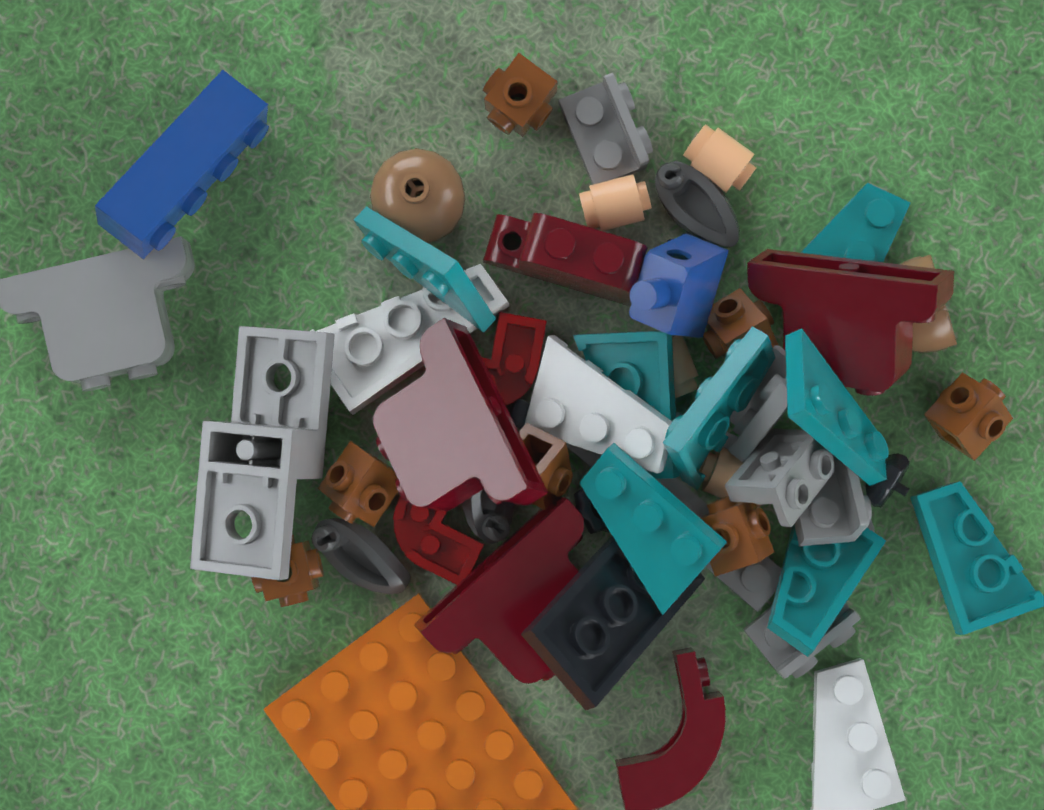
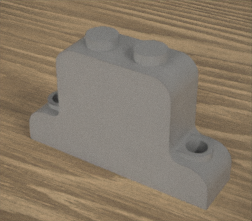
M182 236L172 238L160 251L154 248L144 260L132 250L125 249L0 279V308L7 313L16 315L18 324L41 321L53 372L62 380L81 384L82 391H93L111 386V377L128 374L129 380H139L158 374L156 367L166 364L174 354L175 344L165 305L164 291L186 285V280L192 275L195 263L190 242Z

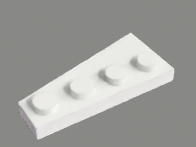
M481 264L464 270L494 316L510 306L507 299ZM423 287L422 290L402 298L397 296L381 302V306L355 315L353 313L335 320L336 323L317 331L314 329L310 331L335 334L331 385L349 412L354 415L424 366L419 345L423 333L429 327L446 318L467 327L469 333H472L477 328Z

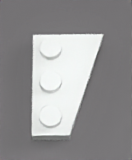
M548 336L525 424L528 423L568 444L601 455L609 446L615 443L645 470L654 473L662 472L668 456L663 441L672 421L633 392L623 389L602 373V369L591 361H585L567 347L568 344L557 336Z
M858 658L814 671V747L811 772L812 807H810V810H874L906 800L864 660Z

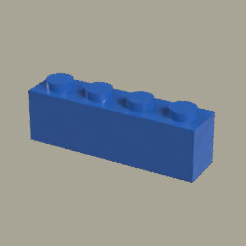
M222 70L95 205L98 225L143 260L154 248L157 251L163 249L175 234L176 227L174 226L185 214L192 216L203 205L208 194L206 191L216 180L223 182L231 175L238 164L237 157L247 146L253 149L262 141L269 129L267 125L268 104Z

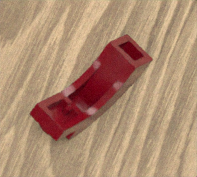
M691 647L672 651L682 701L681 719L674 735L666 744L653 752L615 760L625 810H656L682 798L704 778L720 750L726 722L724 696L719 691L703 694L702 687L710 686L705 657L697 658L696 652Z

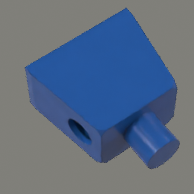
M683 234L650 249L644 257L638 282L630 290V318L670 335L703 337L729 250L689 234Z

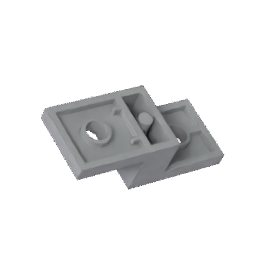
M239 326L231 422L203 421L190 569L272 580L288 579L297 479H319L323 477L334 333ZM285 364L291 372L292 379L288 388L280 391L275 385L274 375L278 367ZM242 510L252 520V529L246 538L241 537L235 529V518Z

